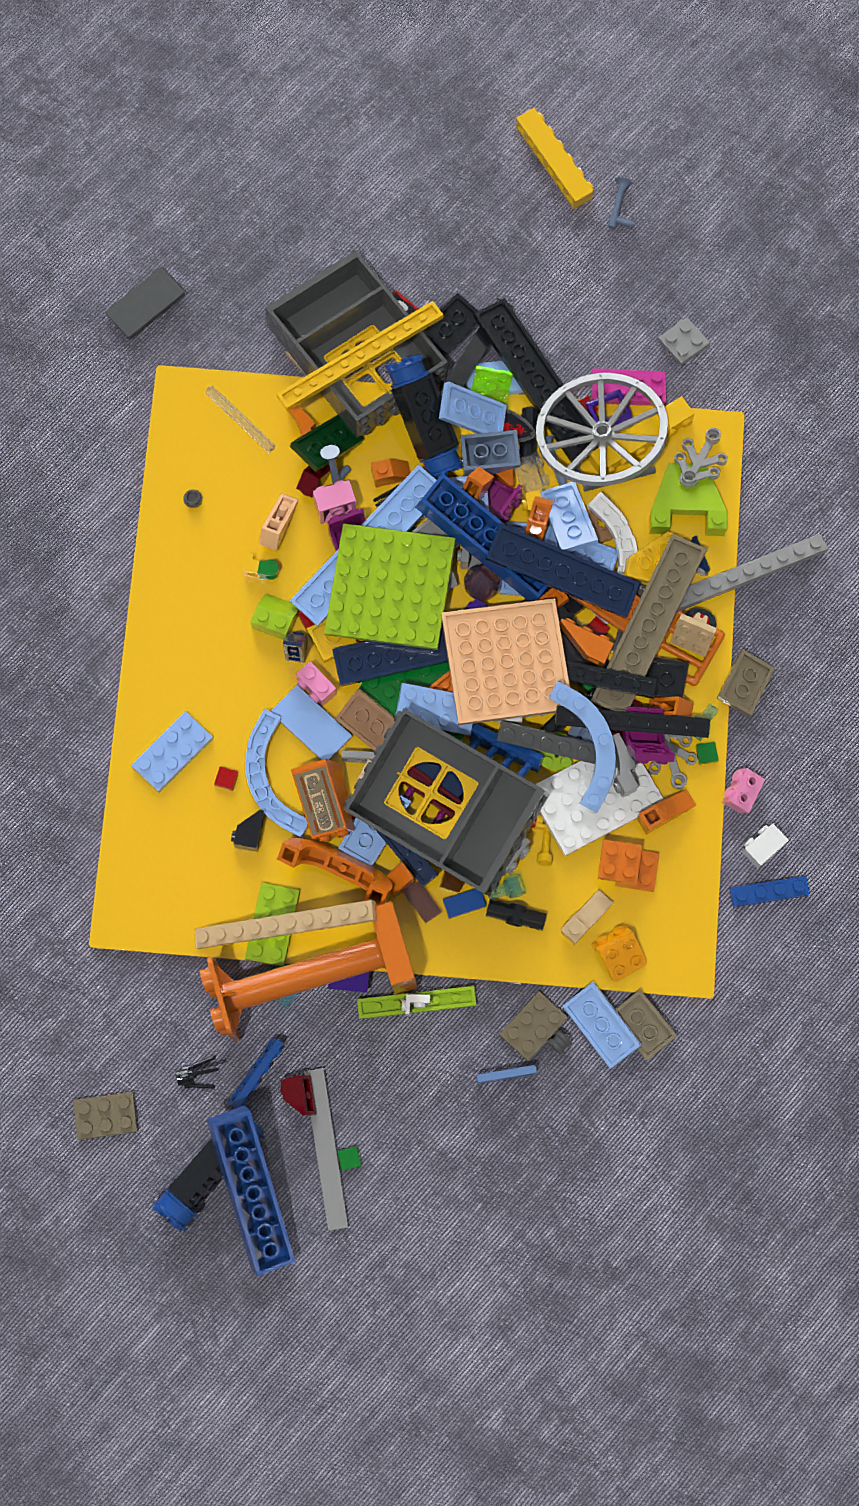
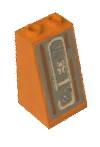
M323 759L291 769L312 839L325 843L331 841L332 837L343 838L348 836V833L355 831L352 815L344 811V803L348 798L342 764Z

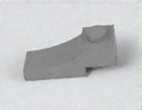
M617 733L612 735L617 763V776L614 779L613 787L616 793H620L623 798L636 792L639 786L631 773L634 772L637 766L620 734Z

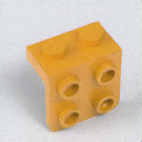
M625 924L614 928L611 933L600 936L595 942L591 943L593 949L601 956L612 980L615 982L647 964V960L633 931Z

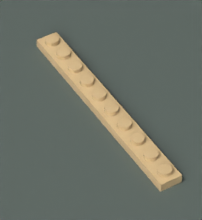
M368 900L195 929L196 948L204 949L377 921L375 901Z

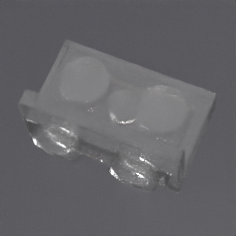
M534 452L532 455L520 458L521 467L514 469L519 484L522 486L524 497L527 492L545 491L549 487L550 480L544 472L542 457L539 456L538 452Z

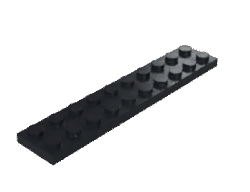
M503 298L474 313L473 318L539 414L548 398L562 387L563 383L506 299ZM566 396L557 403L549 414L559 419L592 428ZM546 422L547 428L552 435H555L554 438L557 442L588 435ZM591 442L564 447L562 450L572 463Z

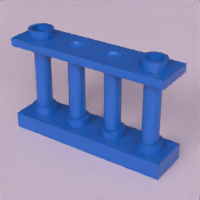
M476 723L474 724L470 735L471 744L469 746L476 750L478 746H482L488 749L485 756L490 759L495 754L505 757L506 759L501 765L509 768L512 762L522 765L523 767L518 772V775L523 778L529 770L539 772L544 755L526 747L497 741V733Z

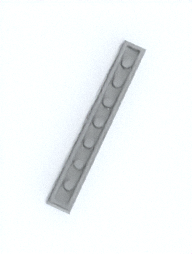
M324 1069L304 1071V1075H311L317 1115L311 1116L328 1231L348 1228Z

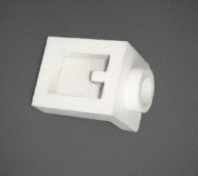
M406 994V999H402V1011H406V1016H410V1004H413L414 1008H426V1005H430V995Z

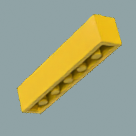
M532 108L516 118L515 127L575 210L592 200L594 188L589 181L585 180L582 170L576 167L572 156L566 153L563 143L556 139L553 129L546 125L543 115L537 112L535 108Z
M682 396L665 406L668 419L667 436L670 438L681 427H688L693 422L695 413ZM658 414L639 422L622 434L658 436L660 431ZM614 440L632 457L643 455L647 451L646 449L655 445V443ZM607 446L606 475H610L616 471L617 467L620 465L625 466L629 462L613 448ZM599 447L590 453L588 460L600 476Z

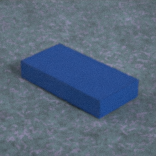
M477 889L443 899L449 919L486 907L483 895Z

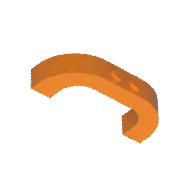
M302 838L288 839L282 843L277 857L278 861L293 868L299 864H310L341 877L364 889L367 892L364 901L373 900L375 901V906L387 903L392 890L390 879L378 869L317 841Z

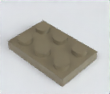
M742 649L717 699L747 717L752 716L775 668Z
M641 990L637 991L615 1009L642 1044L637 1049L646 1061L677 1037L676 1033Z
M538 991L499 1036L524 1059L529 1061L568 1017Z
M133 1092L73 1100L78 1141L138 1132Z

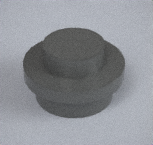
M197 490L187 491L183 497L185 505L189 508L200 506L202 503L201 493Z

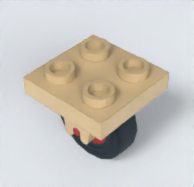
M692 608L685 614L681 613L670 643L706 657L717 630L715 617L709 611L701 608Z

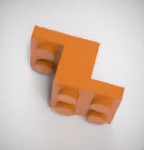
M603 839L598 879L614 881L616 887L654 892L659 853L643 851L642 845Z

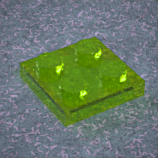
M476 366L471 391L507 405L512 373Z

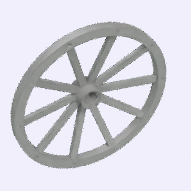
M616 373L590 374L566 383L556 390L545 402L539 413L536 425L538 447L548 466L565 479L588 486L615 485L640 475L658 459L666 444L668 435L667 414L658 395L643 382L630 376ZM604 383L629 387L630 390L610 420L605 422ZM598 384L599 422H595L571 392L585 386ZM636 391L644 395L654 406V408L613 427ZM566 396L592 428L559 419L549 414L557 403ZM655 414L659 416L660 431L658 436L617 433ZM546 422L588 435L546 444L544 430ZM614 440L655 443L649 454L642 461L638 462ZM591 442L568 467L559 463L550 453V450ZM597 446L600 447V476L586 475L573 471ZM610 446L633 467L619 473L606 475V447Z

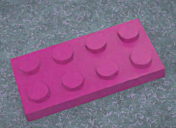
M592 368V374L616 373L635 378L650 387L661 399L663 405H666V372ZM604 383V395L620 389L625 397L630 390L629 387ZM598 384L592 385V400L598 398ZM636 391L628 405L653 406L638 391ZM618 398L604 403L620 405Z

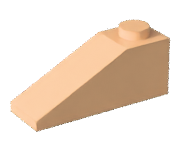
M280 494L261 528L259 545L277 550L295 511L298 499Z

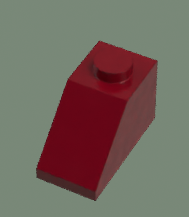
M329 464L317 472L310 466L304 469L296 489L305 496L313 497V491L323 486L331 474Z
M299 1075L280 1080V1091L284 1101L303 1116L317 1115L311 1075Z

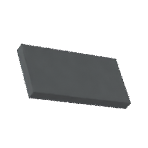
M160 267L106 310L105 314L130 340L182 298L185 292Z

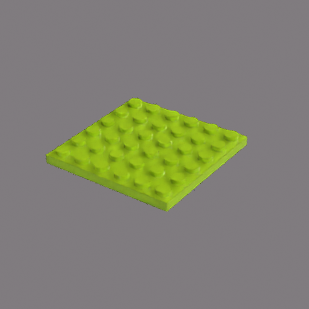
M343 524L324 634L438 650L442 628L441 613L445 610L456 539L453 537Z

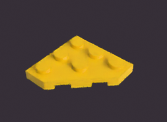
M669 531L626 559L624 576L648 584L671 535L674 534L683 539L685 536Z

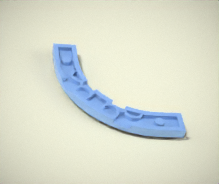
M557 681L548 699L575 714L587 727L593 742L596 755L594 772L579 804L597 813L607 796L614 777L616 756L613 737L607 722L593 703L582 694Z
M264 709L247 743L245 761L247 782L256 803L261 810H264L268 818L283 829L302 838L308 828L306 818L282 804L274 795L267 780L265 771L266 751L282 718Z

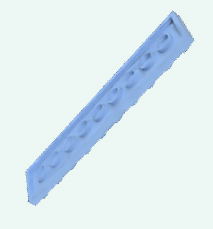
M418 465L361 526L408 532L424 516L415 506L435 483L436 479ZM338 550L290 600V603L317 627L327 618Z

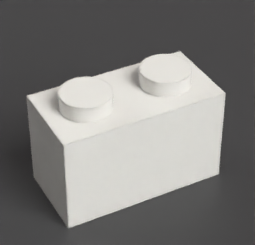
M773 823L769 827L767 825L762 827L758 831L759 836L755 840L751 837L744 844L746 848L742 853L757 869L789 841Z

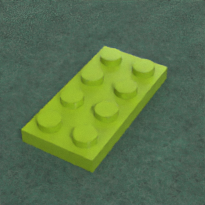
M261 883L254 919L295 913L300 890ZM291 935L249 941L245 960L283 967Z

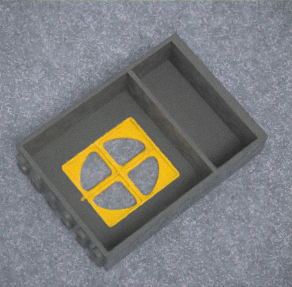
M356 250L265 307L268 328L306 375L341 356L345 351L356 347L357 343L368 340L409 315ZM421 331L392 348L375 361L367 363L361 370L349 378L340 379L320 391V393L358 438L361 435H367L375 426L382 425L390 416L400 413L391 387L387 386L375 371L377 367L391 358L395 359L398 363L404 357L420 354V356L424 357L422 362L425 370L433 374L436 385L439 387L447 379L448 362L424 332ZM370 375L383 392L375 396L364 395L353 390L350 385L363 376Z
M403 708L402 711H398L393 727L388 728L383 744L378 745L373 761L368 762L363 778L358 779L356 782L354 793L346 799L344 811L483 894L491 896L550 794ZM424 762H433L441 765V770L430 787L410 777L408 770L414 765ZM449 771L456 774L463 787L464 799L459 805L438 793V788ZM402 782H407L425 794L414 815H410L401 803L399 786ZM433 799L455 811L454 817L444 823L428 824L421 821L423 813Z

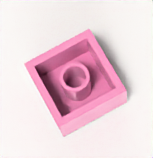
M340 480L328 487L320 486L313 491L314 505L321 524L327 523L333 516H343L348 514L350 510L356 509V500L349 480Z

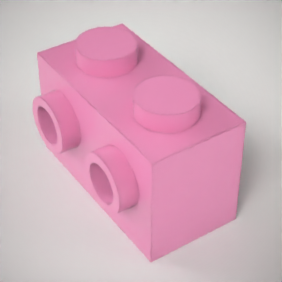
M311 661L296 673L297 684L303 690L306 689L310 693V698L315 703L319 702L322 707L337 694L333 684Z
M748 768L738 769L732 776L730 786L724 792L722 803L740 814L749 813L765 779Z

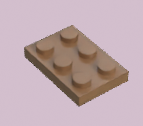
M360 688L356 690L335 718L374 751L378 745L383 744L388 728H392L395 723V717Z

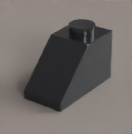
M259 810L238 824L236 831L233 830L231 842H234L235 848L258 852L265 817L264 810Z

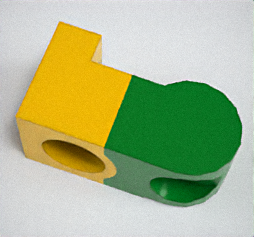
M246 553L242 570L243 576L274 580L278 577L279 567L274 560H255L254 554Z

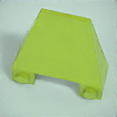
M668 463L650 512L649 534H664L670 530V514L705 515V536H724L727 530V510L714 481L706 478L698 480L697 485L694 487H685L680 483V475L682 474L680 466L676 463ZM687 463L689 469L692 467V463ZM707 466L699 468L698 472L707 471Z

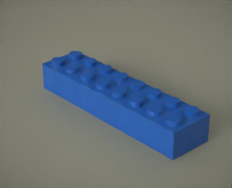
M442 473L415 506L418 511L447 535L455 538L458 544L527 601H536L548 587L486 560L498 525L504 523L445 474Z
M242 1106L206 1119L251 1270L257 1276H261L294 1263L295 1258L250 1110Z

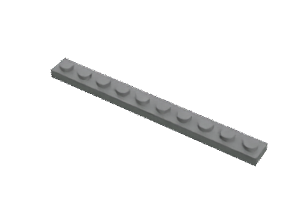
M819 533L692 584L677 612L824 554L828 551V547Z

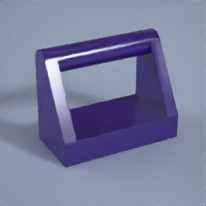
M618 389L604 395V403L618 398L619 403H621L624 399L621 390ZM596 398L586 402L585 405L589 415L597 423L599 420L593 407L599 405V400ZM628 405L614 425L633 418ZM612 415L606 417L605 422H608Z

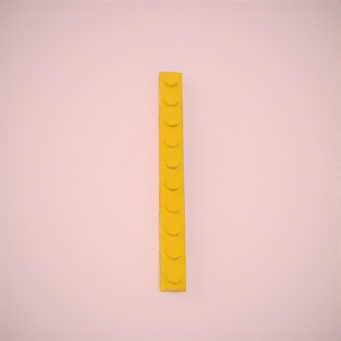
M433 301L278 392V400L289 411L443 319V313Z

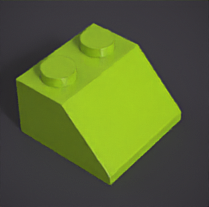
M265 594L258 603L250 621L251 627L284 640L287 634L291 633L299 610L290 602Z

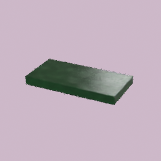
M336 415L291 442L289 447L317 472L329 464L328 459H324L320 455L323 447L327 445L337 446L340 449V453L335 457L336 460L362 444L364 438L362 436L357 438L341 417Z

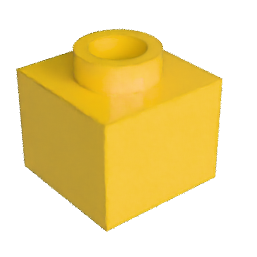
M540 491L525 493V497L522 500V509L526 511L527 517L530 515L535 496L541 497Z

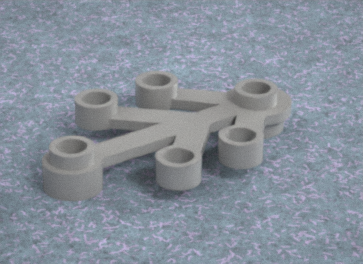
M709 428L706 431V442L698 456L693 447V440L689 438L683 440L682 449L687 451L692 462V467L689 469L685 461L686 455L682 452L675 454L674 462L680 466L682 471L680 483L683 486L694 487L697 485L698 480L706 478L718 479L720 470L717 467H711L707 471L698 472L699 468L714 464L724 466L727 463L728 457L724 453L706 458L711 447L720 441L721 432L717 428Z
M663 734L665 744L675 755L684 759L687 765L692 766L697 762V756L694 753H688L672 744L669 738L670 736L680 741V745L687 748L692 742L690 736ZM684 738L688 739V740H689V743H688V744H684V743L682 742V739H684ZM692 756L695 761L689 762L688 757ZM674 758V762H668L672 773L671 785L679 790L685 787L687 778L684 774L680 773L676 758ZM656 761L651 763L648 768L649 773L657 775L660 772L661 764L656 763ZM656 766L658 771L653 772L651 767ZM676 779L681 780L682 784H681V785L675 784V780H676Z

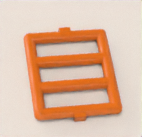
M682 610L676 613L656 657L662 648L697 667L695 675L693 677L687 675L686 683L697 686L722 643L725 633L719 629L716 630L714 635L716 638L703 661L679 650L665 641L670 633H674L675 624L681 613H686Z

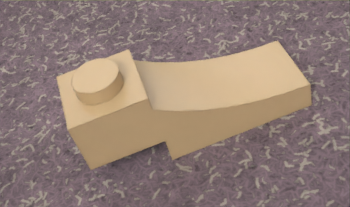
M598 890L567 922L560 933L575 945L609 909L613 902Z

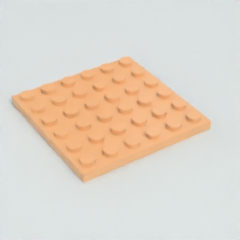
M555 598L441 613L458 725L556 713V706L561 705L548 699L557 681L568 687L570 685Z

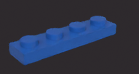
M806 876L729 888L733 908L810 895Z
M274 1037L271 1038L227 1102L229 1105L239 1108L246 1104L248 1101L247 1096L251 1090L254 1091L259 1085V1078L270 1069L272 1059L281 1053L283 1043Z

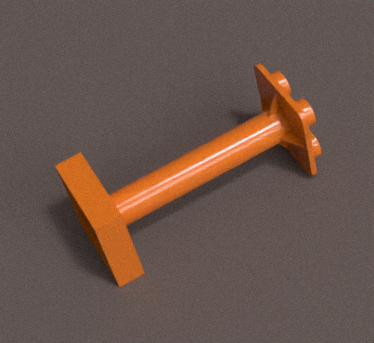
M392 901L375 906L377 921H373L377 936L375 939L237 981H233L221 969L213 957L207 958L209 968L200 970V976L206 994L209 993L211 998L217 997L219 1006L210 1009L216 1031H220L221 1036H230L235 1042L241 1041L238 1024L243 1009L380 968L387 969L395 995L418 989Z

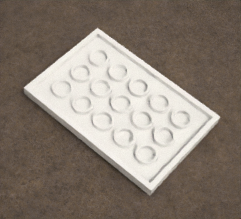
M632 757L637 767L631 773L639 787L636 792L622 798L620 793L617 794L613 787L614 779L617 776V763L615 760V771L611 787L597 813L579 804L590 784L595 764L579 761L535 784L550 794L539 813L564 857L634 821L639 813L664 800L642 763H638Z

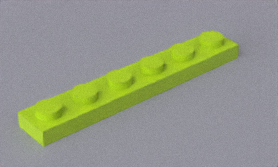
M474 986L406 993L430 995V1005H426V1008H414V1005L410 1004V1014L476 1006ZM406 994L357 999L359 1020L406 1014V1011H402V999H406Z

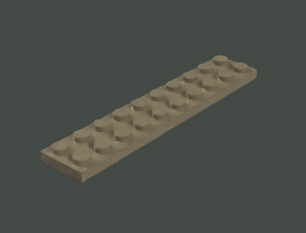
M674 534L671 535L606 669L646 677L707 552L706 548ZM596 688L591 702L606 710L626 711L627 707L632 706L636 695Z

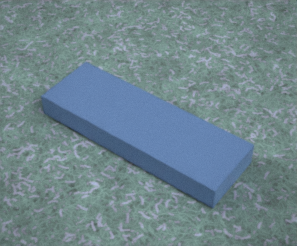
M531 1065L478 1074L476 1079L477 1084L536 1075L537 1071L536 1066Z

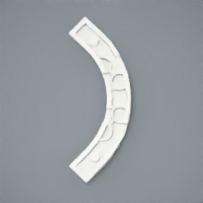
M600 492L587 507L610 531L617 548V573L624 576L626 559L638 551L635 537L632 535L628 522L621 511ZM597 616L604 624L608 623L599 616Z

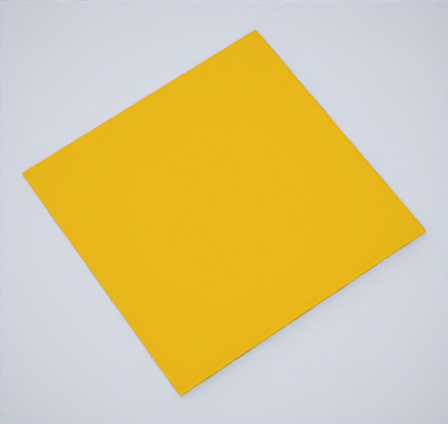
M162 365L156 368L89 946L91 948L249 961L245 960L248 942L197 949L195 929L253 920L261 883L300 890L296 912L362 902L365 899L367 892L364 889L320 867L310 864H299L293 868L278 861L277 857L282 843L288 839L300 837L274 823L266 814L258 852L235 848L234 842H231L233 830L236 831L237 825L261 810L247 782L245 761L250 734L263 710L271 711L298 685L296 673L310 661L336 688L337 694L322 707L334 719L362 684L360 682L343 687L340 686L334 658L324 663L298 616L290 634L301 632L307 636L308 643L304 663L285 660L283 640L252 629L250 622L258 603L265 594L290 602L296 593L336 552L328 534V523H320L314 505V498L305 496L296 489L303 470L309 465L289 447L291 442L298 439L301 434L296 422L277 398L278 392L304 377ZM355 381L350 385L353 390L364 395L375 396L383 392L377 383ZM320 392L298 405L315 422L316 427L338 415ZM523 394L489 397L506 404V409L520 416L522 408L533 407L527 396ZM604 404L605 418L613 415L619 404ZM598 405V406H596V407L598 408V412L596 413V416H597V418H598V420H599V405ZM628 405L633 417L654 408V406ZM691 408L695 413L693 422L686 428L681 427L678 429L677 433L672 437L668 438L667 436L666 444L661 454L650 466L655 467V474L584 492L582 484L575 483L586 511L589 510L587 505L602 492L626 518L639 551L663 535L649 534V516L668 463H675L674 457L678 452L686 455V463H692L687 451L682 449L683 440L686 438L693 440V447L698 456L706 442V431L709 428H717L721 432L720 441L711 447L706 458L717 456L719 453H724L728 457L727 463L724 466H719L718 464L707 466L708 470L711 467H717L720 470L718 479L713 481L727 510L726 533L724 536H705V515L670 514L669 532L683 535L685 540L707 549L691 585L736 567L744 434L743 412ZM400 413L390 416L382 425L372 428L367 435H361L364 438L362 444L335 460L338 473L344 465L351 469L343 480H349L356 500V508L358 510L363 509L365 521L378 508L375 504L380 500L374 502L373 499L402 483L399 482L375 488L371 472L372 462L385 459L408 461L410 473L418 465L426 470L424 464L420 463ZM452 424L459 442L456 451L459 459L462 460L460 435L476 433ZM545 425L544 437L552 435ZM632 425V426H630V427H628V428H626V429H623V430H621V431H619V432H617V433H621V434H622L623 432H625L626 430L630 429V428L633 427L634 425ZM536 437L535 464L523 465L520 463L521 467L513 468V489H516L519 484L522 486V500L527 492L543 491L559 486L554 471L548 466L540 453ZM653 446L646 449L647 451L639 457L636 455L633 458L638 462L642 461L652 450ZM562 448L554 450L558 462L568 467L571 462ZM589 456L577 466L580 468L581 474L599 476L589 462ZM630 463L625 466L620 465L612 474L622 472L633 466ZM463 468L456 471H447L448 475L446 476L448 478L462 477L464 475ZM331 474L323 486L333 485ZM189 490H197L202 495V503L196 508H189L184 503V494ZM282 493L298 499V503L277 550H273L259 545L261 528ZM521 502L517 509L513 508L511 511L510 522H528L529 516L527 517L526 511H523ZM428 518L420 519L413 527L417 528ZM549 520L545 530L544 538L547 533L548 527L551 526ZM597 521L599 527H606L603 522ZM614 539L602 543L617 549ZM459 544V547L454 551L451 567L458 586L453 587L452 590L447 592L444 612H450L459 608L465 610L467 604L470 601L473 602L476 598L489 607L520 603L525 599L523 596L500 595L501 578L493 572L460 569L461 562L457 561L458 550H462V546ZM246 553L254 554L255 560H274L279 567L278 577L274 580L243 576L242 570ZM618 558L613 570L616 573L618 569ZM735 589L683 610L687 612L692 608H701L709 611L715 617L716 628L723 631L725 637L698 685L692 686L686 683L683 699L693 703L691 717L710 719L709 738L690 736L692 739L691 745L684 748L680 745V741L669 736L672 744L688 753H694L696 756V745L715 742L719 761L699 765L697 757V762L690 766L686 764L684 759L675 755L680 773L684 774L687 778L685 787L679 790L671 785L672 773L669 763L661 764L660 772L657 775H651L648 771L650 764L654 763V761L643 764L664 800L687 790L696 806L647 835L638 820L635 819L564 857L551 834L549 854L553 858L552 864L549 866L539 865L536 862L537 854L542 852L544 831L531 828L530 833H527L525 836L530 840L529 853L523 860L519 859L517 861V868L511 875L507 874L505 877L502 875L496 893L492 892L491 896L482 893L486 907L451 919L448 918L443 899L474 890L475 888L465 883L460 892L456 893L439 887L444 870L428 861L439 874L435 879L423 887L414 877L413 886L396 898L392 894L389 895L387 903L392 901L414 975L582 989L594 982L600 990L636 993L641 990L643 994L704 999L713 998L724 803L722 801L725 792L729 705L718 700L717 696L731 670ZM586 608L573 618L582 628L583 626L586 627L596 616ZM607 623L605 625L610 630L605 636L610 638V642L614 643L618 629ZM669 634L668 638L665 641L666 643L678 648L679 650L693 656L694 658L700 661H703V656L695 654L694 652L679 647L673 643H670L673 634ZM356 639L357 643L365 642V640ZM662 648L656 657L686 662ZM610 650L609 655H608V657H607V659H608L609 661L611 660V658H612V656H613V652H611V650ZM689 664L687 675L693 677L698 668ZM569 682L570 688L577 692L579 690L583 692L577 683ZM306 689L303 690L306 694H310ZM636 696L635 701L643 705V707H648L650 698ZM186 711L213 736V740L159 793L131 765ZM556 713L522 718V723L514 724L523 726L532 724L535 729H540ZM498 721L476 723L498 734L500 727ZM280 722L266 751L265 771L267 780L274 795L282 804L305 817L291 769L320 761V759ZM339 723L352 735V738L332 757L331 761L342 764L347 794L352 796L355 791L354 786L366 763L343 762L342 750L375 751ZM567 726L562 732L567 735L571 726ZM464 735L461 742L469 746L471 744L470 735ZM684 738L682 742L688 744L689 740ZM478 746L476 749L483 755L488 752V749L482 746ZM495 754L492 760L499 764H502L506 759L498 754ZM692 756L688 757L689 762L695 761ZM574 759L572 765L579 762V760ZM512 762L508 769L518 774L523 766ZM541 765L538 773L529 770L524 778L533 784H537L562 770L554 771ZM220 766L238 771L233 791L214 786ZM652 766L651 770L653 772L658 771V768L656 766ZM676 779V780H675V784H677V785H681V784H682L681 780H679V779ZM401 783L399 786V794L402 796L408 788L404 783ZM414 792L410 799L412 803L407 812L410 815H414L424 798ZM430 803L421 821L432 824L439 809ZM445 815L441 823L447 822L451 818ZM307 828L302 839L320 842L312 839L309 828ZM332 837L331 841L323 844L339 850L338 847L344 837ZM603 839L642 845L643 851L659 853L654 892L616 887L614 881L598 879ZM386 844L373 867L387 876L402 861ZM600 890L613 904L574 945L560 931L591 897ZM489 900L500 901L506 904L516 903L527 907V909L547 914L543 930H536L525 926L516 927L505 923V921L486 917ZM373 922L291 934L285 964L297 963L373 940L377 936ZM625 924L633 931L647 960V964L615 982L612 980L601 956L593 949L591 943L595 942L598 937L611 933L614 928ZM380 968V969H376V970H373V971H376V972H387V969H386V968Z

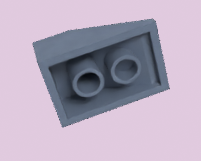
M517 430L460 435L464 476H468L479 466L491 475L521 467Z

